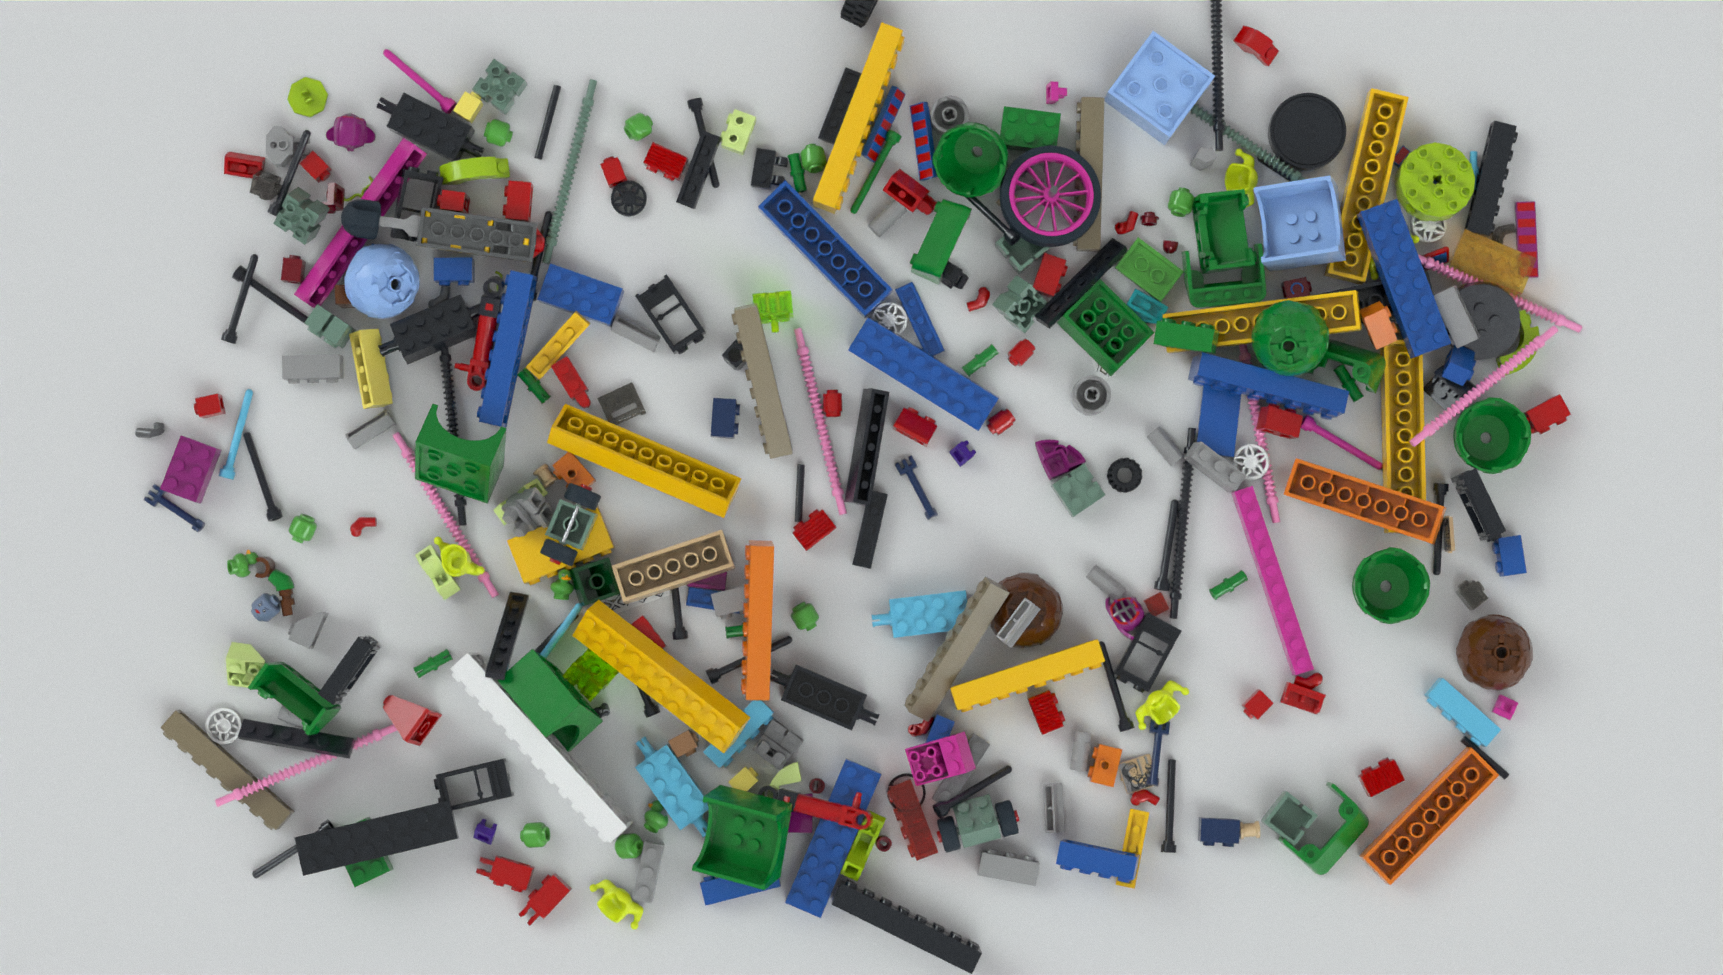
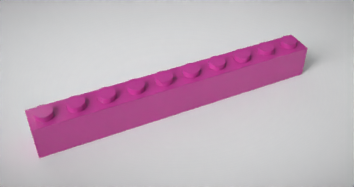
M403 138L361 199L379 201L381 204V216H384L398 197L402 169L408 170V166L418 168L427 153ZM342 225L294 295L313 308L317 304L321 306L348 268L356 252L363 247L367 239L350 235Z
M1253 486L1232 492L1231 494L1292 675H1298L1314 670Z

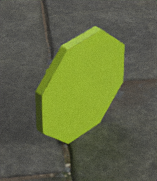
M304 77L291 85L287 100L294 113L311 118L324 110L328 93L321 81Z

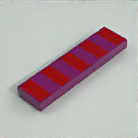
M1535 201L1515 202L1518 279L1538 278Z

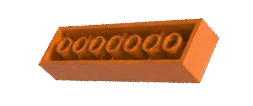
M1297 458L1293 464L1283 494L1431 544L1435 543L1446 511L1444 506Z
M749 540V545H745V557L748 560V565L744 567L745 579H748V584H744V595L747 603H743V614L747 620L743 622V635L746 637V641H742V653L745 656V660H742L741 671L742 675H745V679H741L742 694H745L746 700H769L774 544L772 541Z
M1466 747L1359 857L1386 884L1391 885L1499 774L1473 748Z

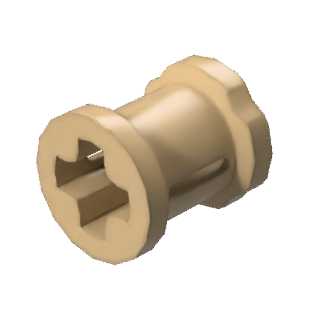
M547 464L542 465L533 472L534 476H537L543 483L544 489L558 480L557 477L552 475Z
M1259 821L1246 824L1240 822V839L1254 836L1260 838Z

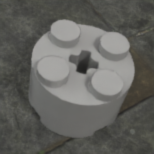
M952 95L938 99L933 104L930 114L931 127L941 136L947 130L967 123L969 118L968 108L964 101ZM949 113H951L952 118L950 120H947V116L949 115Z
M1085 376L1081 378L1071 392L1073 406L1084 415L1101 413L1108 406L1111 399L1109 384L1098 376ZM1087 391H1089L1090 393H1095V400H1093L1092 398H1087Z

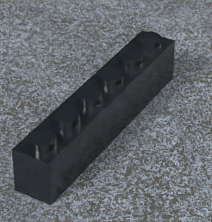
M1495 120L1490 124L1479 175L1477 176V186L1473 192L1464 234L1486 239L1495 230L1494 216L1497 217L1500 206L1497 204L1499 198H1502L1504 193L1502 184L1503 180L1507 179L1509 173L1507 164L1513 157L1512 144L1516 142L1518 132H1516L1517 126Z
M873 388L863 389L844 502L871 505L890 393L888 391Z

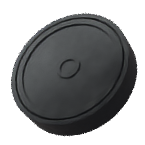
M1301 93L1286 99L1275 110L1268 126V140L1275 156L1281 162H1285L1286 166L1289 165L1290 168L1300 171L1317 170L1329 164L1340 153L1346 139V123L1340 109L1330 99L1315 93Z
M1484 281L1468 283L1458 288L1481 336L1479 339L1463 347L1474 351V359L1476 360L1494 358L1505 352L1514 343L1520 329V313L1513 297L1501 286Z

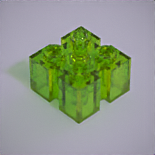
M791 290L752 294L753 303L758 305L762 324L771 323L772 333L779 332L778 321L788 322L790 318H794Z
M588 648L582 656L571 664L563 674V677L573 686L577 684L579 692L591 702L614 680L619 672Z

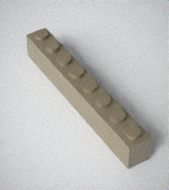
M1081 97L1076 107V113L1080 114V121H1076V133H1079V140H1076L1075 151L1079 152V155L1092 166L1101 188V204L1097 218L1083 236L1073 241L1076 251L1099 252L1101 246L1105 101L1103 97ZM1078 177L1074 181V189L1083 191L1085 190ZM1086 195L1074 197V204L1085 208ZM1077 210V216L1073 218L1074 223L1081 217L1082 212Z
M753 303L736 307L731 316L733 324L738 325L739 332H736L738 344L742 343L743 351H740L742 361L747 362L748 366L745 373L747 381L751 380L752 388H749L751 398L756 399L757 406L754 407L756 418L760 417L761 425L758 426L760 435L765 436L766 443H763L765 454H769L770 459L793 454L758 305Z
M986 576L983 581L979 582L973 597L968 599L966 608L958 615L956 624L952 630L948 631L944 643L938 647L932 662H929L926 666L922 678L917 680L915 689L907 696L905 707L909 713L927 722L930 720L1009 595L1008 590L1003 585Z
M175 710L160 727L164 731L163 735L171 741L172 739L178 743L177 747L182 752H188L193 756L191 759L199 766L203 765L210 777L220 780V785L229 792L231 790L233 792L236 788L242 789V786L247 787L248 783L252 785L253 781L258 782L257 777L221 745L211 740L207 733L181 710ZM264 787V790L259 789V792L249 793L248 797L243 796V799L238 800L241 804L245 803L250 807L249 811L256 817L260 816L264 820V825L271 830L280 829L295 812L267 787Z

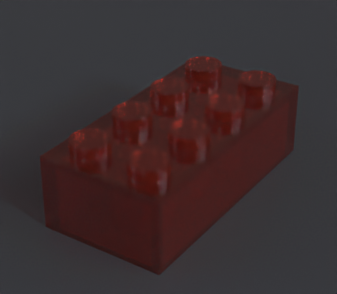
M907 778L889 785V790L886 793L890 803L894 802L896 805L893 811L897 821H902L903 826L900 829L904 840L908 838L910 842L907 848L911 858L915 857L916 861L938 853L911 779Z

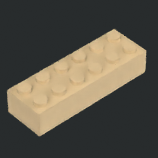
M719 530L612 565L623 603L629 604L733 570L735 566L724 532Z

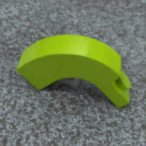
M477 157L457 160L439 166L440 176L443 177L442 185H459L478 179H507L510 177L508 158Z
M1525 310L1519 311V345L1513 353L1496 358L1498 368H1500L1501 364L1505 365V361L1509 362L1508 359L1513 358V355H1517L1518 351L1521 352V348H1525V345H1529V342H1533L1536 336H1540L1538 326L1530 327L1531 318L1528 313L1526 314ZM1534 351L1533 355L1530 354V357L1526 358L1525 361H1522L1520 365L1517 364L1518 367L1514 368L1513 371L1509 370V374H1505V376L1515 373L1526 367L1534 358L1537 351Z
M870 811L873 815L872 825L869 828L858 831L840 874L855 881H858L886 820L885 817ZM866 816L861 825H865L867 823Z

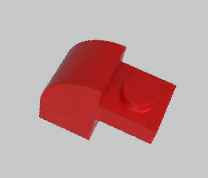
M1243 26L1233 40L1244 52L1253 54L1263 65L1268 67L1279 52L1268 36L1248 26Z

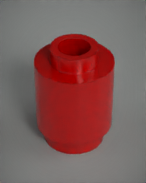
M1026 338L1023 341L1020 340L1007 353L1009 356L1008 361L1015 367L1017 365L1021 367L1034 354L1035 346Z
M826 390L827 394H823V411L826 413V417H841V412H843L842 393H838V390Z
M1006 408L1004 411L1000 410L987 420L989 424L986 426L992 434L996 433L999 436L1010 428L1016 419Z

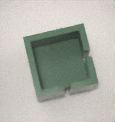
M1004 236L995 243V246L1005 258L1010 257L1008 262L1018 274L1032 265L1033 261H1037L1050 248L1031 244L1022 238L1015 245L1010 246L1004 240Z
M318 304L305 321V324L309 326L308 331L319 338L323 335L325 337L323 341L334 348L338 346L344 348L350 339L349 334L356 331V329Z
M1085 464L1068 474L1070 478L1066 475L1051 485L1072 518L1105 496L1097 481L1094 483L1091 481L1094 477Z
M1283 791L1261 819V822L1295 846L1305 833L1299 828L1302 826L1308 829L1318 815L1304 804H1300L1301 802L1289 792Z

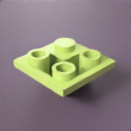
M231 642L226 656L228 685L248 688L264 666L265 660L251 644Z

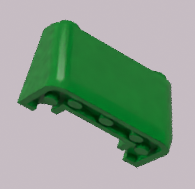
M1245 189L1203 193L1194 198L1192 213L1202 274L1255 265L1257 255L1251 247H1248L1243 212L1249 204V198L1245 194Z
M1329 339L1328 348L1323 359L1315 368L1307 372L1313 374L1315 369L1319 367L1325 368L1328 360L1352 366L1354 379L1364 383L1366 391L1376 394L1386 367V361L1379 353Z

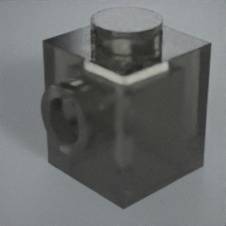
M259 170L253 175L250 193L259 196L263 200H272L279 194L282 187L280 184L281 177Z
M1475 580L1463 581L1457 586L1459 589L1455 592L1469 610H1474L1488 599L1483 592L1485 589L1479 581L1475 582Z

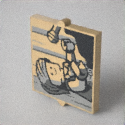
M1445 516L1443 518L1445 552L1448 553L1455 551L1453 517Z
M1150 754L1119 763L1120 780L1123 781L1127 794L1154 786L1146 785L1147 777H1150L1152 759Z

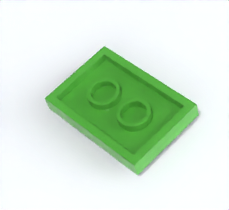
M1139 237L1115 267L1117 271L1159 302L1164 299L1184 272Z

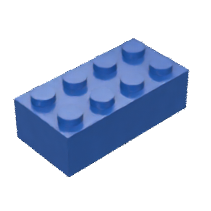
M550 263L537 300L572 314L577 311L584 318L612 327L624 290L623 288Z
M1063 839L1060 841L1056 864L1060 865V869L1071 871L1073 868H1077L1079 873L1090 875L1092 872L1099 873L1098 877L1110 879L1111 876L1118 877L1117 881L1129 883V881L1136 878L1140 855Z

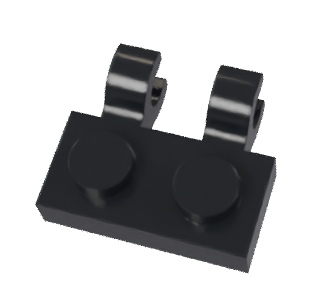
M757 148L751 186L770 189L771 184L780 186L785 181L784 176L772 175L774 165L787 167L788 158L776 157V151Z

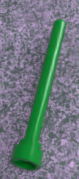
M889 129L885 135L887 137L885 139L886 143L850 209L852 214L858 212L891 148L900 142L902 136L895 131Z

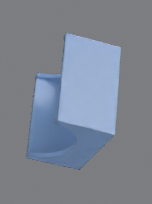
M1153 31L1109 89L1105 102L1163 145H1166L1192 107L1209 87L1215 75Z
M1331 175L1254 187L1263 230L1264 250L1261 262L1270 272L1346 261L1339 191Z

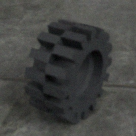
M1120 458L1114 461L1107 471L1109 485L1118 492L1123 493L1135 490L1140 485L1143 477L1140 465L1135 460L1129 458ZM1121 468H1128L1132 472V478L1127 483L1121 482L1117 477V473Z

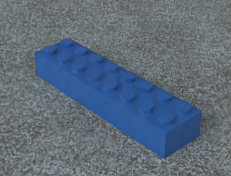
M786 180L758 206V210L864 318L892 293V288Z
M1394 199L1361 211L1357 214V218L1410 359L1451 344L1398 200Z
M512 270L510 274L506 275L505 285L507 290L501 297L503 309L497 316L499 327L498 331H495L493 335L495 346L494 350H491L489 354V361H491L490 369L487 368L485 373L487 384L486 388L483 387L481 392L483 403L482 407L479 406L477 411L479 422L507 427L538 278L534 275Z
M871 317L867 318L848 351L977 431L980 430L1000 398Z
M1203 352L1193 357L1188 380L1193 381V384L1197 386L1209 385L1211 389L1216 391L1228 390L1230 394L1235 396L1247 395L1250 400H1266L1267 404L1284 405L1285 409L1303 410L1302 413L1307 415L1319 414L1321 418L1332 420V418H1337L1345 413L1349 395L1347 390L1294 376L1279 375L1268 369Z
M845 759L828 801L852 806L856 792H860L862 796L859 808L867 810L881 773ZM860 814L858 816V822L860 824L862 822L864 814ZM820 818L785 901L786 904L821 918L858 829Z

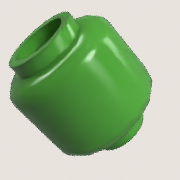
M637 113L625 121L624 131L629 139L640 141L652 133L651 126L653 122L648 115L645 116L642 113Z
M493 119L491 123L488 122L484 132V137H486L488 143L503 147L506 142L510 143L513 131H510V124L497 119Z
M808 144L800 153L802 166L809 173H819L827 164L825 151L821 146Z
M1180 187L1178 190L1171 192L1168 209L1172 215L1185 217V215L1191 213L1195 197L1189 193V189Z
M302 513L300 516H295L288 530L293 536L292 540L299 543L310 541L317 528V524L314 522L315 519Z
M804 601L792 608L791 618L798 629L809 631L817 626L815 622L818 621L819 615L811 603H805Z
M542 822L527 823L520 832V839L528 848L544 847L550 840L549 827Z
M635 833L622 834L617 838L615 851L620 858L633 859L642 854L643 841L639 835Z

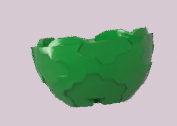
M967 122L947 130L941 136L933 154V164L940 182L952 193L966 198L982 196L993 192L1001 185L1007 169L1008 151L1005 142L995 130L987 125L976 122ZM973 147H980L982 154H975Z
M1291 300L1277 302L1269 308L1262 310L1257 317L1251 335L1252 348L1259 362L1268 370L1283 376L1301 375L1315 368L1323 359L1329 344V330L1319 311L1311 305ZM1286 341H1292L1295 347L1292 350H1286L1283 344Z
M1489 397L1474 403L1461 412L1456 420L1453 431L1455 449L1464 463L1474 469L1476 468L1478 471L1487 474L1502 473L1521 463L1531 444V427L1525 414L1513 404L1502 398ZM1482 433L1489 434L1490 441L1488 443L1481 441Z
M1388 547L1363 558L1353 575L1352 590L1356 603L1362 612L1381 623L1395 624L1412 619L1419 614L1429 596L1430 578L1424 564L1416 557L1401 548ZM1383 581L1390 583V589L1387 592L1382 591L1380 588Z

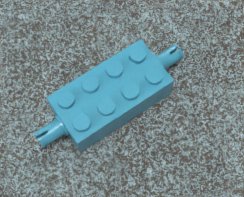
M966 590L889 599V613L871 615L872 620L880 619V621L872 622L873 627L892 626L893 638L948 632L956 624L958 615L966 608Z
M646 736L643 737L641 741L639 740L635 744L644 754L645 760L635 768L680 830L691 823L695 825L702 837H705V830L707 831L708 824L702 816H704L703 813L709 810L708 804L703 802L705 794L679 758L676 757L669 744H666L657 751V749L654 750Z

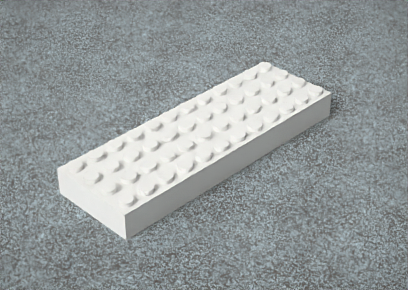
M467 653L450 668L453 671L451 674L457 682L465 684V691L471 697L474 696L480 701L478 705L485 712L489 711L493 715L491 719L495 724L501 725L506 729L504 733L510 740H516L519 743L518 749L524 755L529 754L533 759L531 763L538 770L542 769L546 773L544 777L549 783H555L559 787L557 791L564 799L569 798L572 801V808L578 814L582 812L586 817L584 821L591 828L595 827L599 831L597 835L602 841L611 843L634 822L553 734H550L547 738L544 737L497 681L498 679L485 677L488 663L479 653Z

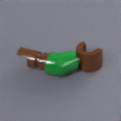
M256 558L257 562L265 564L266 570L264 573H256L255 577H268V581L279 592V597L282 596V600H280L282 615H293L291 606L295 605V600L291 596L294 588L293 580L289 575L275 569V563L271 558Z

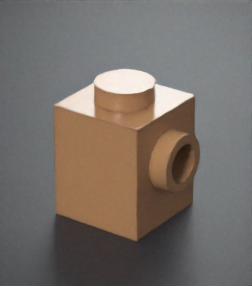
M689 729L668 742L678 758L684 754L688 757L697 752L695 748L698 747L697 742L700 740L695 731L691 732Z

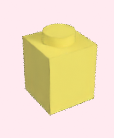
M465 91L453 111L456 115L472 124L484 104L480 100L481 97L474 92L469 94Z
M745 766L728 783L735 789L748 791L759 781L756 778L758 773L752 767L748 769Z

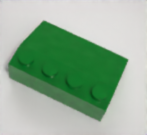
M1101 279L1057 322L1110 376L1155 333Z

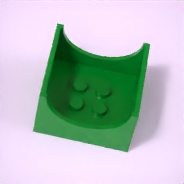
M432 404L415 441V479L488 504L504 467L507 428L500 427L496 434L483 440L461 439L450 434L441 426L437 418L438 405Z
M531 649L507 671L505 680H497L544 737L547 738L553 733L568 752L603 722L602 718L560 669L534 649Z
M719 785L703 796V802L708 804L709 809L708 827L702 850L692 866V871L762 890L767 889L781 877L792 803L724 785Z

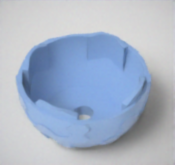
M393 244L364 246L356 252L348 266L344 277L345 292L352 306L368 315V317L377 319L391 318L404 312L414 302L420 285L419 272L413 259L404 250ZM396 279L398 281L397 288L392 289L391 282L392 280Z

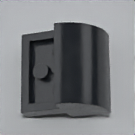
M1443 365L1434 372L1435 376L1423 387V390L1447 411L1448 407L1451 408V404L1459 401L1460 397L1464 398V394L1468 395L1467 392L1472 391L1473 387L1476 388V385L1466 380L1465 384L1461 386L1442 377Z

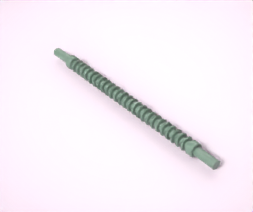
M590 79L586 97L582 100L583 106L580 107L582 112H579L581 116L578 117L579 122L576 123L578 127H575L577 132L574 133L575 138H572L574 143H571L573 147L569 149L571 151L568 154L570 158L567 159L568 164L565 165L567 169H564V172H566L563 174L564 180H561L563 182V185H560L562 189L558 191L560 193L557 196L559 200L556 201L557 206H554L556 211H553L555 215L552 216L553 222H550L552 226L549 227L550 232L547 233L549 237H546L545 240L547 245L542 263L550 264L553 248L558 242L556 237H559L557 233L560 232L559 227L562 226L560 224L563 221L561 217L564 216L563 211L566 210L564 206H567L566 200H569L567 195H570L568 191L571 190L570 185L573 184L571 182L574 179L572 175L575 174L574 169H577L575 164H578L577 159L580 158L578 153H581L579 149L582 148L581 143L584 142L582 140L585 137L583 133L586 132L585 127H588L586 122H589L588 117L591 116L589 112L592 111L591 107L594 104L593 96L597 81Z
M1198 104L1194 105L1190 110L1191 114L1195 113L1196 117H1200V120H1205V123L1208 122L1210 127L1215 124L1213 123L1215 118L1212 117V113L1208 114L1207 110L1203 111V107L1199 108ZM1223 123L1225 125L1223 135H1227L1228 139L1232 138V141H1236L1237 145L1241 144V148L1245 147L1246 151L1250 150V154L1255 153V157L1259 156V160L1264 159V163L1268 162V166L1273 165V169L1277 168V172L1282 171V175L1286 174V177H1290L1291 181L1305 179L1301 176L1302 173L1299 171L1295 172L1294 168L1290 169L1289 165H1284L1285 162L1281 163L1280 159H1275L1276 156L1272 157L1271 153H1266L1267 150L1263 151L1262 147H1257V143L1254 145L1253 141H1248V137L1245 139L1243 134L1239 135V131L1235 132L1234 128L1230 129V125L1226 126V123Z

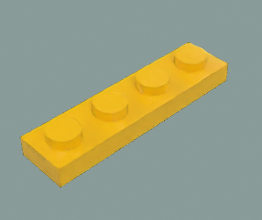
M575 311L527 364L526 368L540 380L551 368V365L555 364L590 325V322Z
M1130 808L1122 851L1139 854L1140 858L1136 878L1129 881V883L1117 881L1116 879L1115 885L1135 889L1150 812Z

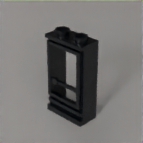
M408 166V170L402 169L394 218L400 219L402 210L416 213L421 212V210L403 207L408 178L434 183L429 208H438V195L441 192L443 177L438 176L439 172L427 170V173L419 172L420 168ZM392 228L390 232V237L417 242V237H410L402 229Z
M667 274L663 280L657 284L650 285L648 290L642 294L635 295L674 355L676 353L679 355L689 349V344L692 342L697 344L705 338L703 336L706 334L705 330ZM672 295H675L680 303L664 314L658 315V318H655L651 309ZM682 305L697 330L673 345L658 321L663 320L666 315Z
M1477 469L1468 470L1451 478L1452 483L1456 482L1457 484L1455 488L1456 490L1459 489L1458 494L1478 536H1481L1479 538L1480 541L1487 540V542L1501 538V533L1506 532V529Z
M1146 612L1133 636L1134 639L1130 641L1114 671V674L1117 675L1116 679L1125 684L1127 681L1134 684L1133 688L1141 693L1144 690L1149 692L1182 631ZM1143 631L1168 644L1164 653L1139 641ZM1137 643L1155 652L1156 655L1162 656L1148 682L1123 669Z
M358 636L318 695L333 705H340L344 701L341 698L347 696L346 692H350L378 652L376 650L381 648L377 645L378 641L371 636Z
M506 758L436 774L434 786L440 793L438 803L450 800L445 777L474 771L478 789L477 795L480 799L453 805V810L514 796L509 783L510 775L507 773L505 766ZM487 768L493 796L483 798L477 770Z

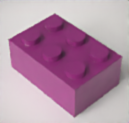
M181 435L160 489L201 504L222 450Z

